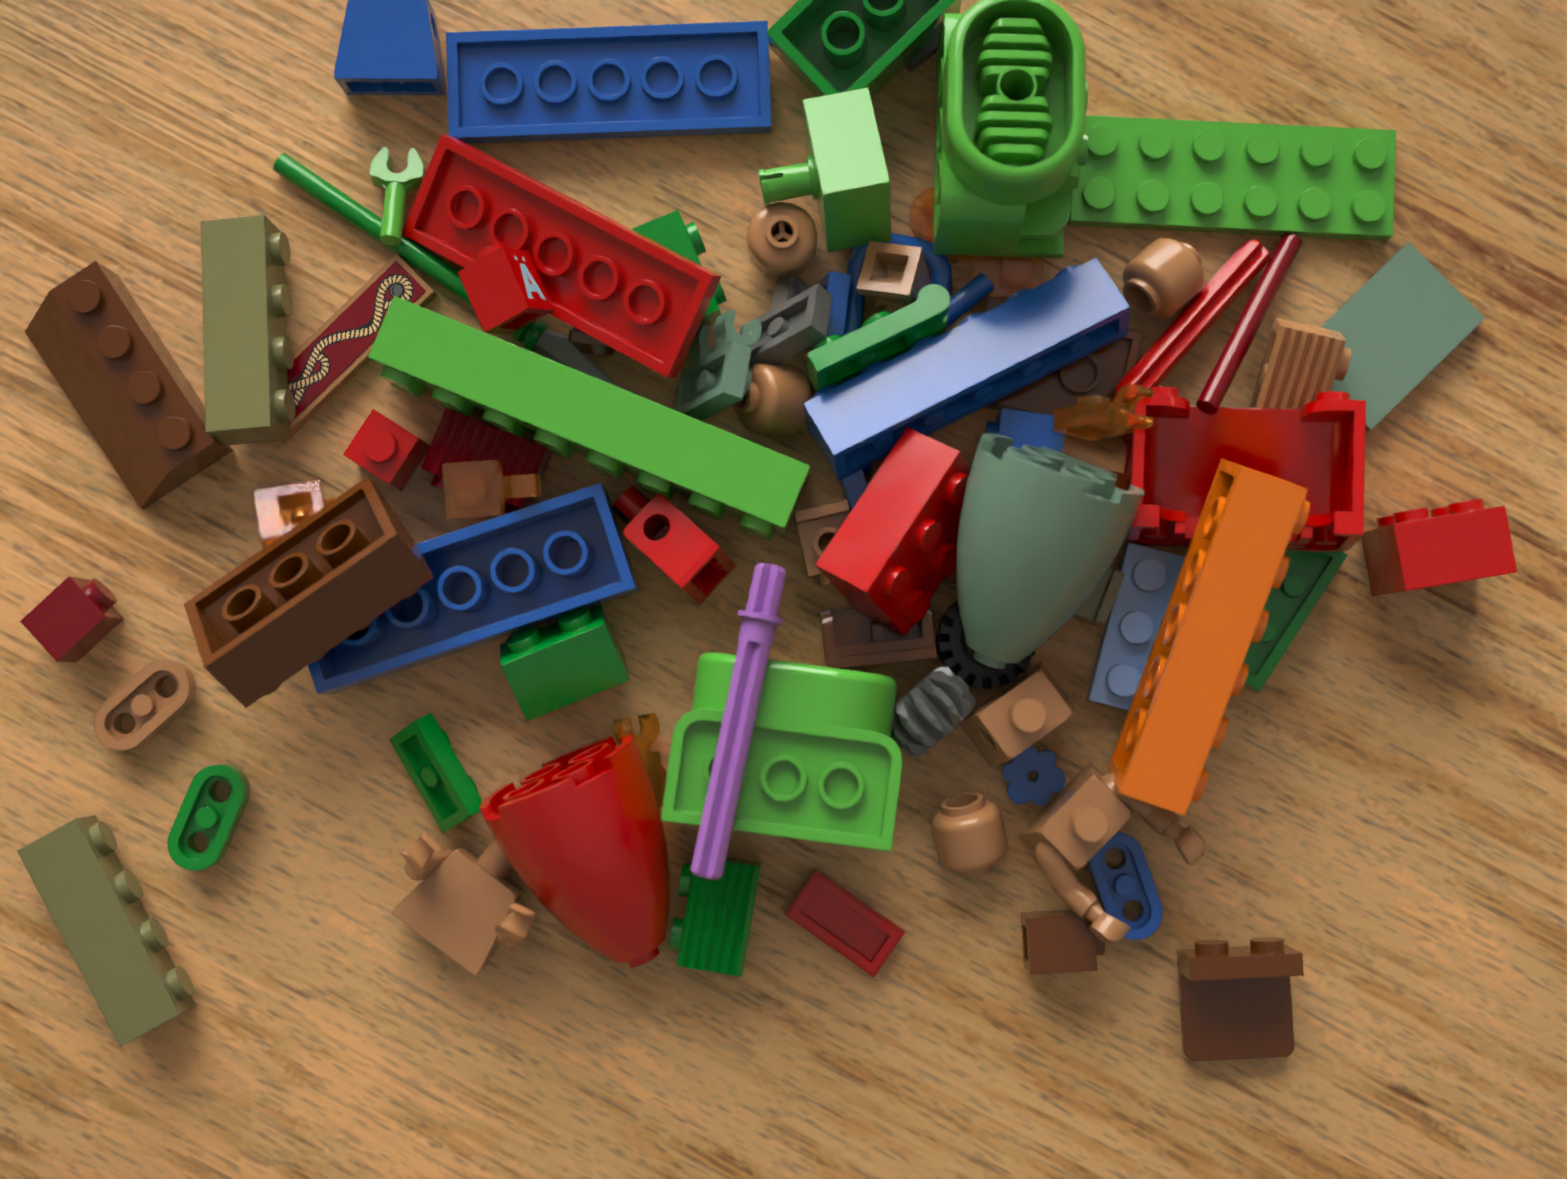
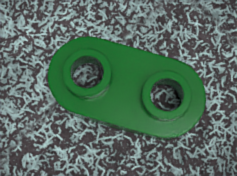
M218 764L205 767L194 776L168 836V851L178 866L186 870L198 871L216 865L224 857L250 795L249 782L241 770L232 765ZM220 781L226 782L231 790L230 796L226 801L218 799L215 793V788ZM199 831L205 833L209 839L208 848L204 852L198 850L194 845V837Z

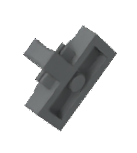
M795 274L778 278L775 284L771 310L756 318L761 321L762 332L759 340L749 346L752 348L749 367L758 363L781 364L785 359L808 347L815 346L826 338L829 329V316L833 295L818 283L812 287L807 286ZM744 325L740 328V335L743 334Z

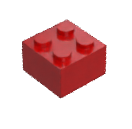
M1483 498L1452 503L1446 507L1431 509V518H1429L1428 508L1413 509L1394 513L1392 516L1377 518L1378 528L1364 532V535L1361 537L1372 596L1517 572L1505 505L1485 509Z

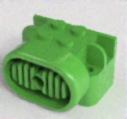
M980 0L965 13L943 14L936 54L933 254L1063 258L1064 228L1068 224L1071 213V193L1073 188L1077 189L1080 166L1086 165L1088 155V133L1085 132L1088 81L1086 80V52L1081 32L1073 18L1052 0Z
M705 652L698 658L691 711L684 714L677 721L672 734L661 820L692 825H700L736 659L734 654ZM768 659L732 830L891 851L902 772V753L897 743L891 739L897 692L896 681L886 675Z

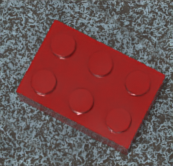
M907 427L815 564L856 610L904 636H907L915 622L920 621L925 616L930 606L931 597L943 579L949 576L956 568L960 513L967 479L971 470L970 465L961 452Z

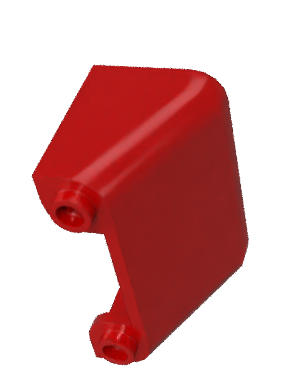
M1151 387L1145 390V394H1135L1129 487L1130 485L1139 487L1144 490L1145 494L1127 534V541L1143 546L1189 547L1222 458L1308 489L1305 501L1310 502V510L1306 523L1298 535L1291 534L1286 549L1298 550L1297 552H1341L1351 549L1364 535L1366 400H1350V394L1347 392L1326 391L1317 393L1315 401L1305 404L1302 409L1219 407L1215 414H1206L1200 411L1197 406H1190L1188 399L1179 397V390L1176 388Z

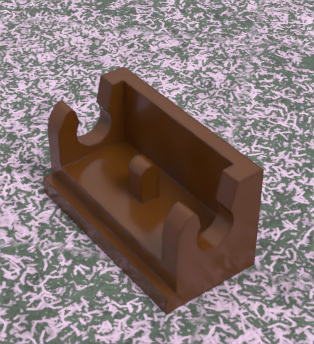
M931 605L925 616L920 621L914 623L907 636L900 634L855 608L820 611L826 667L842 669L937 658Z

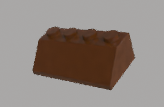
M94 261L48 292L26 328L25 333L141 509H146L233 451L231 445L226 446L206 433L204 404L118 274Z
M368 476L184 603V607L204 668L247 708L261 697L276 691L284 681L310 663L322 659L330 649L350 635L368 627L376 617L396 603L414 595L422 585L430 581L434 576L419 547Z

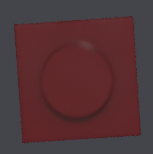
M69 576L20 622L57 662L77 663L124 618L113 607L117 603L116 597L103 583L95 578L89 581L88 579Z

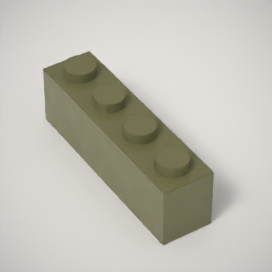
M265 215L201 221L206 433L226 446L289 440V422H293L295 419V401L292 392L288 389L287 369H291L294 363L293 347L290 339L286 336V317H290L292 313L291 294L287 285L284 284V265L290 263L291 257L288 238Z
M93 815L76 818L19 849L17 852L119 1046L122 1047L195 1007L196 1004L191 997L194 994V987L186 971L180 966L175 967L166 950L168 938L162 925L155 918H149L140 901L143 897V891L139 881L130 870H124L115 853L117 841L113 832L104 822H99L96 816Z

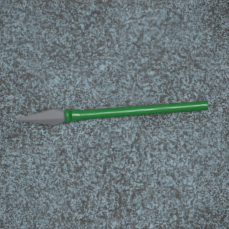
M286 153L281 154L277 158L273 166V170L472 305L459 277L458 270L403 234L399 245L390 246L383 244L379 240L382 222L379 216ZM534 321L510 334L517 341H523V346L529 351L535 350L537 354L619 387L584 352H581V349L575 342L568 341L569 336L548 330V326L542 321Z

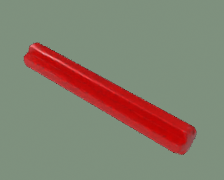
M1255 239L1246 241L1237 249L1199 294L1116 385L1115 394L1125 405L1134 408L1135 394H1145L1146 389L1158 387L1269 262L1270 253L1259 241Z

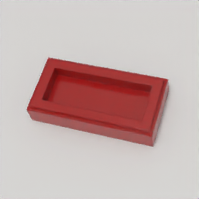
M816 868L784 912L785 916L872 977L876 976L905 933L902 928Z

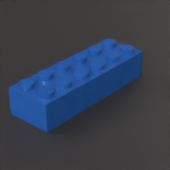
M598 483L417 543L434 578L422 585L414 595L396 603L376 617L368 627L356 631L330 649L322 659L310 663L308 667L317 694H334L511 635L520 629L535 627L556 620L562 614L583 607H588L589 609L640 592L607 489L602 483Z

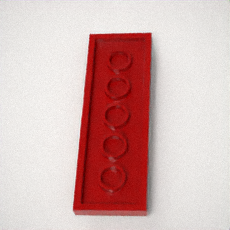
M445 134L440 136L402 231V234L464 268L475 263L473 256L477 252L494 244H504L508 248L528 250L554 308V311L549 314L667 378L677 377L722 277L461 140Z

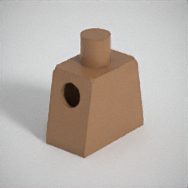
M1040 662L972 711L960 722V725L987 763L992 766L1015 758L1074 714V706L1044 664Z

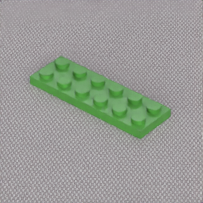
M1086 115L1085 132L1088 133L1087 162L1085 166H1080L1077 189L1073 188L1071 193V213L1067 226L1272 236L1293 233L1299 237L1387 241L1393 236L1396 130Z

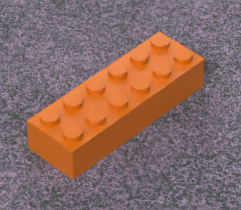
M1221 458L1107 766L1109 772L1115 774L1114 783L1120 794L1184 816L1187 813L1190 802H1198L1201 799L1208 780V770L1203 769L1211 748L1217 750L1221 746L1227 731L1228 718L1223 716L1230 696L1237 697L1240 694L1247 678L1248 664L1243 663L1250 643H1258L1267 626L1269 612L1263 608L1271 587L1278 589L1286 576L1289 557L1284 555L1291 534L1298 535L1306 523L1310 510V502L1305 501L1308 489Z

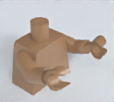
M1089 762L1018 835L1035 851L1036 860L1054 892L1082 920L1087 918L1092 922L1089 929L1099 941L1111 944L1120 941L1131 927L1105 913L1099 905L1095 894L1077 879L1074 871L1081 869L1132 817L1133 811L1156 833L1171 838L1188 865L1193 866L1204 855L1205 842L1193 827L1188 825L1184 828L1179 823L1181 818L1173 811L1120 794L1114 783L1115 774L1108 773L1104 775L1092 762Z
M425 830L409 848L400 854L406 860L404 867L406 875L412 880L423 881L394 908L391 914L470 973L476 976L486 967L498 943L505 949H515L518 945L522 944L536 918L537 912L525 907L520 901L524 890L507 877L513 867L500 849L495 838H493L482 855L478 856L465 846H461L454 851L449 848H443Z

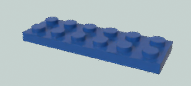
M768 21L446 32L449 136H453L466 144L772 133L769 43L766 35Z

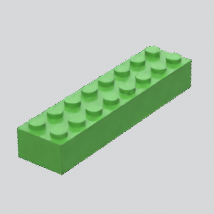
M394 296L368 355L370 360L382 368L379 376L391 382V386L419 398L422 397L424 390L432 392L431 398L440 402V406L451 409L468 417H471L473 411L476 410L483 413L482 419L491 423V426L519 437L522 436L523 431L535 435L533 440L541 443L542 446L548 448L552 453L567 459H571L573 451H576L586 456L584 461L590 463L592 469L620 480L623 472L637 476L636 482L641 484L640 488L654 495L661 493L667 500H670L673 492L689 498L687 503L691 505L690 508L710 518L720 521L723 513L741 519L739 523L741 530L771 541L774 533L785 537L809 480L810 465L397 296Z

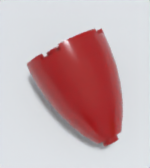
M629 734L621 738L622 743L616 746L612 736L576 748L541 764V769L527 775L520 781L521 787L516 789L513 782L503 785L485 798L479 805V809L500 849L520 879L542 906L587 946L615 963L628 962L629 967L633 968L653 960L660 953L658 946L665 940L670 907V872L661 811L639 748L633 735Z

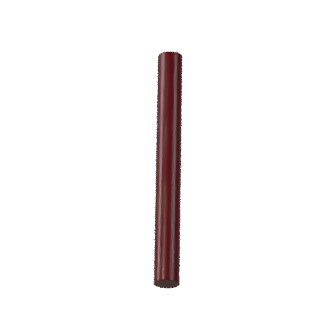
M1284 233L1196 402V406L1200 411L1206 414H1215L1302 245V240L1299 236L1293 233Z

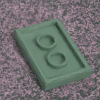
M1408 242L1321 326L1322 328L1341 332L1346 339L1344 347L1351 349V359L1346 376L1343 381L1334 379L1331 391L1347 392L1350 394V400H1366V432H1368L1462 342L1485 317Z

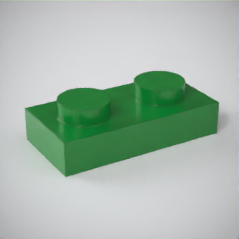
M432 712L415 720L389 739L442 833L447 832L480 812L479 805L482 799L478 794L477 786L465 772L451 747L449 737L440 728Z

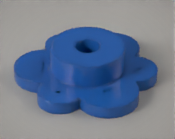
M1033 746L1028 747L1012 759L1013 763H1007L1002 769L1003 778L1010 782L1007 786V795L1016 804H1026L1031 800L1037 806H1044L1050 800V793L1060 791L1065 784L1063 771L1055 767V754L1049 750L1038 752ZM1030 771L1036 773V779L1033 781L1028 779Z

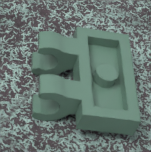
M729 309L724 312L715 322V349L708 342L710 326L704 324L698 328L690 346L691 357L689 366L681 371L674 410L701 421L743 399L748 392L752 380V371L748 368L752 349L749 346L755 344L761 336L762 326L760 320L753 319L744 324L743 334L740 335L734 327L736 311Z

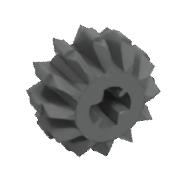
M948 666L937 667L895 703L891 739L910 757L924 754L943 737L947 736L974 709L976 698L968 690L969 686L959 674L956 676Z

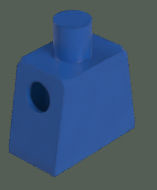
M348 0L334 69V79L346 95H447L436 17L429 0Z

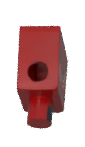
M632 486L624 491L614 503L613 511L628 524L622 534L699 605L707 599L736 567L719 545L661 493H658L649 500L635 486ZM668 531L667 535L664 538L660 539V537Z

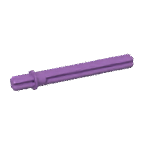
M759 563L755 566L746 610H738L737 616L743 618L738 638L739 645L691 866L692 873L703 878L715 880L723 875L769 652L773 646L777 625L783 626L784 619L778 618L777 614L786 573L782 567Z

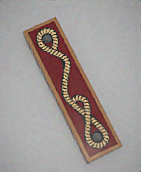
M397 253L293 353V367L287 369L288 389L292 392L295 401V419L293 422H289V439L370 361L368 355L394 296L425 307L437 295ZM279 440V442H281V443H283V444L287 441V440Z

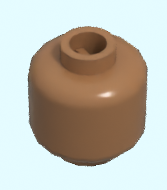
M776 202L764 206L754 215L748 226L747 247L751 261L760 272L772 278L786 277L789 274L800 275L810 266L816 255L817 230L814 220L805 209L793 203Z
M1159 238L1151 242L1128 262L1124 269L1123 295L1135 312L1143 317L1167 319L1176 315L1199 294L1204 285V272L1198 252L1191 245L1184 242L1180 243L1174 239Z
M758 363L751 365L749 368L752 371V380L748 392L742 400L733 404L744 427L756 434L788 435L797 433L807 422L803 403L811 400L816 394L806 374L801 368L791 364L774 365Z
M977 792L960 793L944 799L940 805L941 809L933 815L931 821V829L940 863L949 870L961 872L965 878H978L991 873L994 870L993 864L999 862L1006 855L1008 847L999 806L991 800L984 799L983 795Z

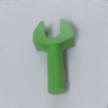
M383 147L370 164L369 174L373 185L385 190L379 240L386 245L396 246L401 243L407 194L420 189L426 174L423 162L414 148L409 150L407 168L400 173L391 172L392 159L387 147Z

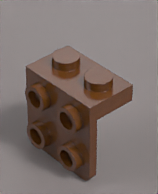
M1276 937L1250 939V946L1229 947L1228 941L1203 940L1194 942L1195 949L1177 950L1182 1049L1188 1059L1192 1061L1287 1057L1292 1054L1294 1050L1290 976H1304L1302 952L1284 944L1283 938Z

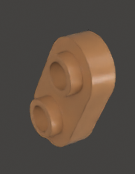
M156 660L147 664L98 708L94 717V731L98 740L107 748L116 751L134 750L146 744L192 702L196 692V681L193 673L186 665L174 660ZM168 677H171L176 682V691L171 697H167L162 691V683ZM127 713L131 714L135 719V727L130 733L125 732L121 726V720Z

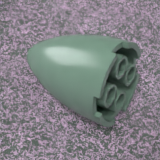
M984 433L979 441L967 479L960 513L956 551V583L960 618L966 644L975 650L973 658L989 667L1005 669L1007 663H1019L1044 645L1070 620L1088 599L1122 546L1145 492L1143 489L1130 485L1128 491L1122 490L1115 486L1117 474L1071 455L1044 446L1038 448L1023 444L1021 449L1011 447L1014 439L1004 435Z

